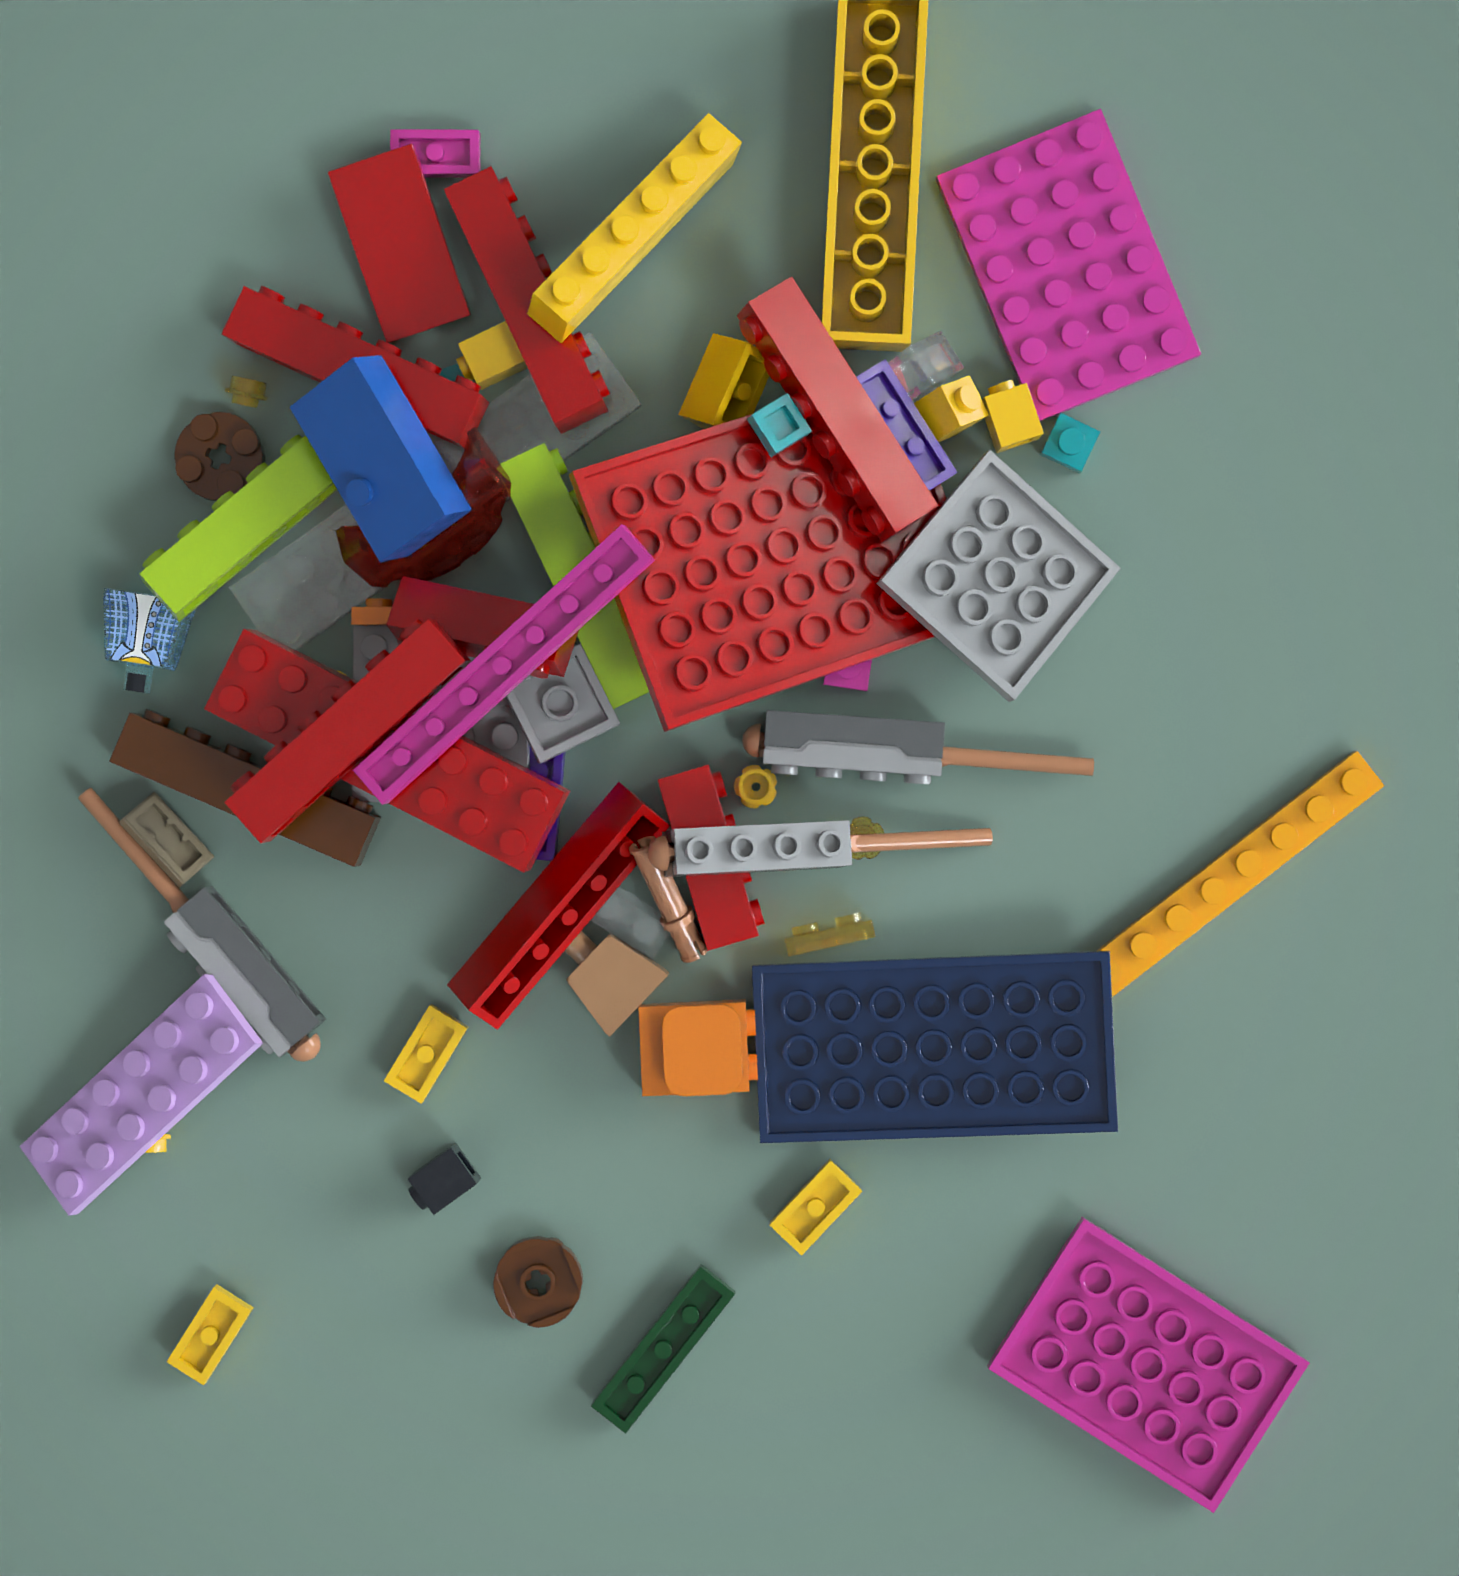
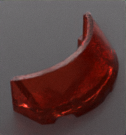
M476 427L467 432L468 438L465 449L455 470L452 472L453 478L472 508L469 513L408 557L379 562L358 525L341 526L336 530L343 562L370 586L388 587L390 582L401 580L402 576L425 581L440 577L461 566V563L472 555H476L496 533L503 521L501 512L506 498L511 495V481Z

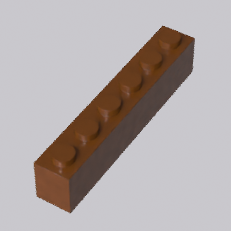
M147 708L144 715L129 713L109 762L236 816L224 802L234 794L230 787L236 780L248 771H252L255 775L263 768V766L249 761L252 753L227 743L225 750L209 744L211 735L186 726L183 733L168 726L171 718ZM331 787L278 834L348 865L357 867L362 864L381 817L371 813L374 806L352 796H349L347 802L330 796L333 790Z

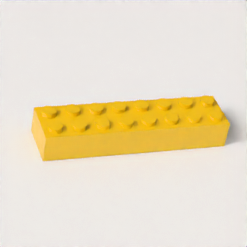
M838 0L821 323L838 349L908 352L911 345L928 0Z

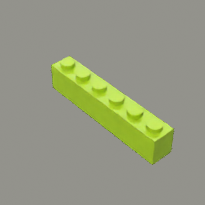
M298 434L292 437L280 449L282 455L269 466L266 462L257 466L246 477L248 484L236 494L229 491L222 495L212 505L213 513L201 523L196 519L187 524L178 533L177 538L179 541L167 551L163 548L156 550L143 562L142 566L145 569L139 573L143 583L178 622L337 491L335 484L306 435L302 437Z
M543 443L496 465L546 572L553 586H555L595 549V545L590 532H587L580 518L583 513L575 491L571 490L568 492L561 478V475L567 473L568 469L558 448L549 451L546 444ZM613 598L579 629L577 636L612 708L615 709L649 693L616 601Z

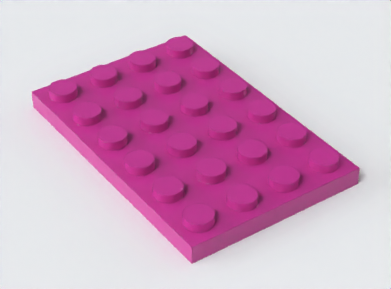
M1101 109L936 176V182L1019 385L1027 383L1040 422L1202 355Z
M1081 1217L992 1356L987 1367L992 1372L1214 1513L1310 1363L1299 1354L1086 1218Z

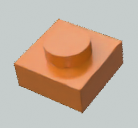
M371 598L366 599L365 607H351V625H386L392 608V599Z

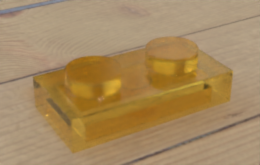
M861 912L835 917L836 926L819 929L817 922H811L791 927L793 935L784 937L788 956L874 938L876 936L872 919H862Z

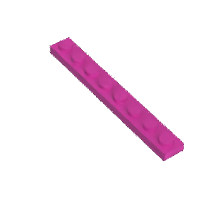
M621 524L353 771L382 805L388 804L651 565L655 559L631 531Z

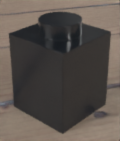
M454 1143L408 1178L412 1185L408 1188V1191L422 1210L428 1207L432 1214L435 1215L474 1187L481 1177L457 1143Z

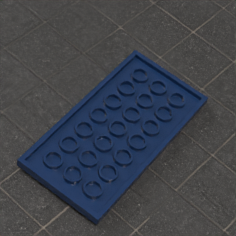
M1110 951L752 965L760 1143L1118 1132Z

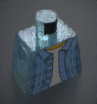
M104 588L105 659L127 664L123 690L150 694L154 668L176 670L196 609L178 622L155 595Z

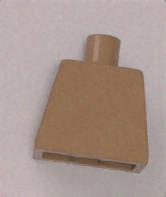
M581 931L565 950L579 965L566 979L568 984L609 1037L669 975V972L664 967L613 933H610L597 946Z

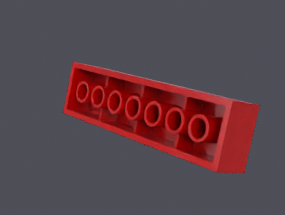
M244 628L204 709L275 746L283 740L289 744L301 734L297 727L305 718L316 710L323 714L335 703L331 696L349 680H352L355 684L357 681L257 630ZM462 736L388 804L524 873L532 869L571 790ZM384 739L376 748H378L386 739ZM376 748L341 778L343 781L373 796L375 795L353 770Z

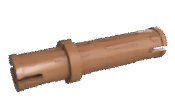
M654 836L643 837L637 840L641 848L638 849L637 844L633 843L629 847V851L633 855L660 911V924L664 931L667 930L670 933L679 951L681 960L686 963L700 959L696 950H699L700 954L704 956L707 953V948L693 921L695 918L692 906L685 904L674 878L665 877L664 871L656 869L650 863L648 848L656 838Z

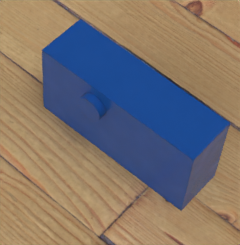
M382 355L351 358L290 406L292 413L379 562L408 557L472 510Z

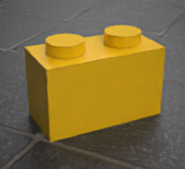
M713 333L678 415L702 429H706L753 414L769 378L764 367V358L757 347L746 341Z

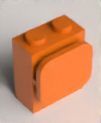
M746 999L641 1004L638 1007L642 1096L726 1095L732 1092H750V1081L758 1080L757 1054H748L747 1036H756L755 1010H746Z

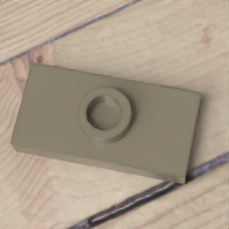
M155 792L149 795L119 822L179 888L215 857Z

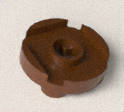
M225 412L200 414L194 417L191 423L179 435L174 453L175 469L179 478L183 480L192 492L211 501H217L229 491L236 494L248 484L246 477L257 466L265 463L266 458L260 438L253 427L242 418ZM220 445H225V453L231 456V461L229 464L221 463L219 469H214L212 467L213 460L209 458L211 450H217Z
M542 1236L528 1237L508 1248L499 1261L493 1281L494 1293L501 1309L512 1319L515 1318L531 1327H548L565 1319L578 1302L583 1284V1273L575 1254L559 1239ZM539 1270L541 1275L548 1274L550 1281L546 1283V1292L539 1293L536 1287L528 1288L526 1282L532 1278L531 1271Z

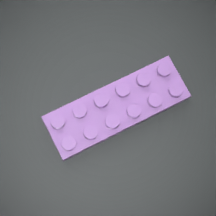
M204 974L21 1144L20 1148L68 1216L77 1215L256 1051L263 1042L214 976Z

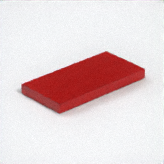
M411 143L329 171L328 175L386 342L391 343L471 316L414 145Z

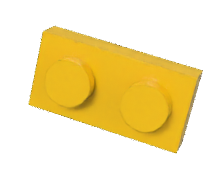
M430 1004L384 1079V1082L422 1104L469 1026Z
M829 1159L769 1222V1226L802 1256L861 1194L862 1188Z
M216 1284L168 1358L167 1363L204 1386L254 1307Z

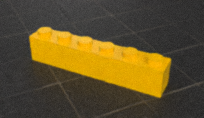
M708 113L537 288L532 295L527 314L557 341L562 343L733 166L742 141Z

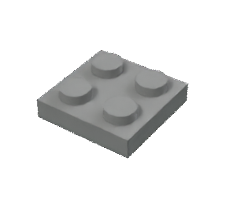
M581 644L574 646L564 677L549 674L548 678H537L529 675L506 696L539 764L620 725Z

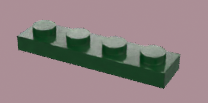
M700 1264L593 1400L591 1407L626 1434L735 1295V1290Z

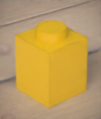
M506 321L458 343L463 356L456 359L464 378L471 381L475 380L481 386V390L528 368Z
M970 375L944 384L914 403L938 442L956 436L989 416Z
M1009 380L988 388L989 395L985 396L982 401L989 413V416L985 417V421L996 453L1036 441L1044 434L1027 383L1015 386L1013 380Z

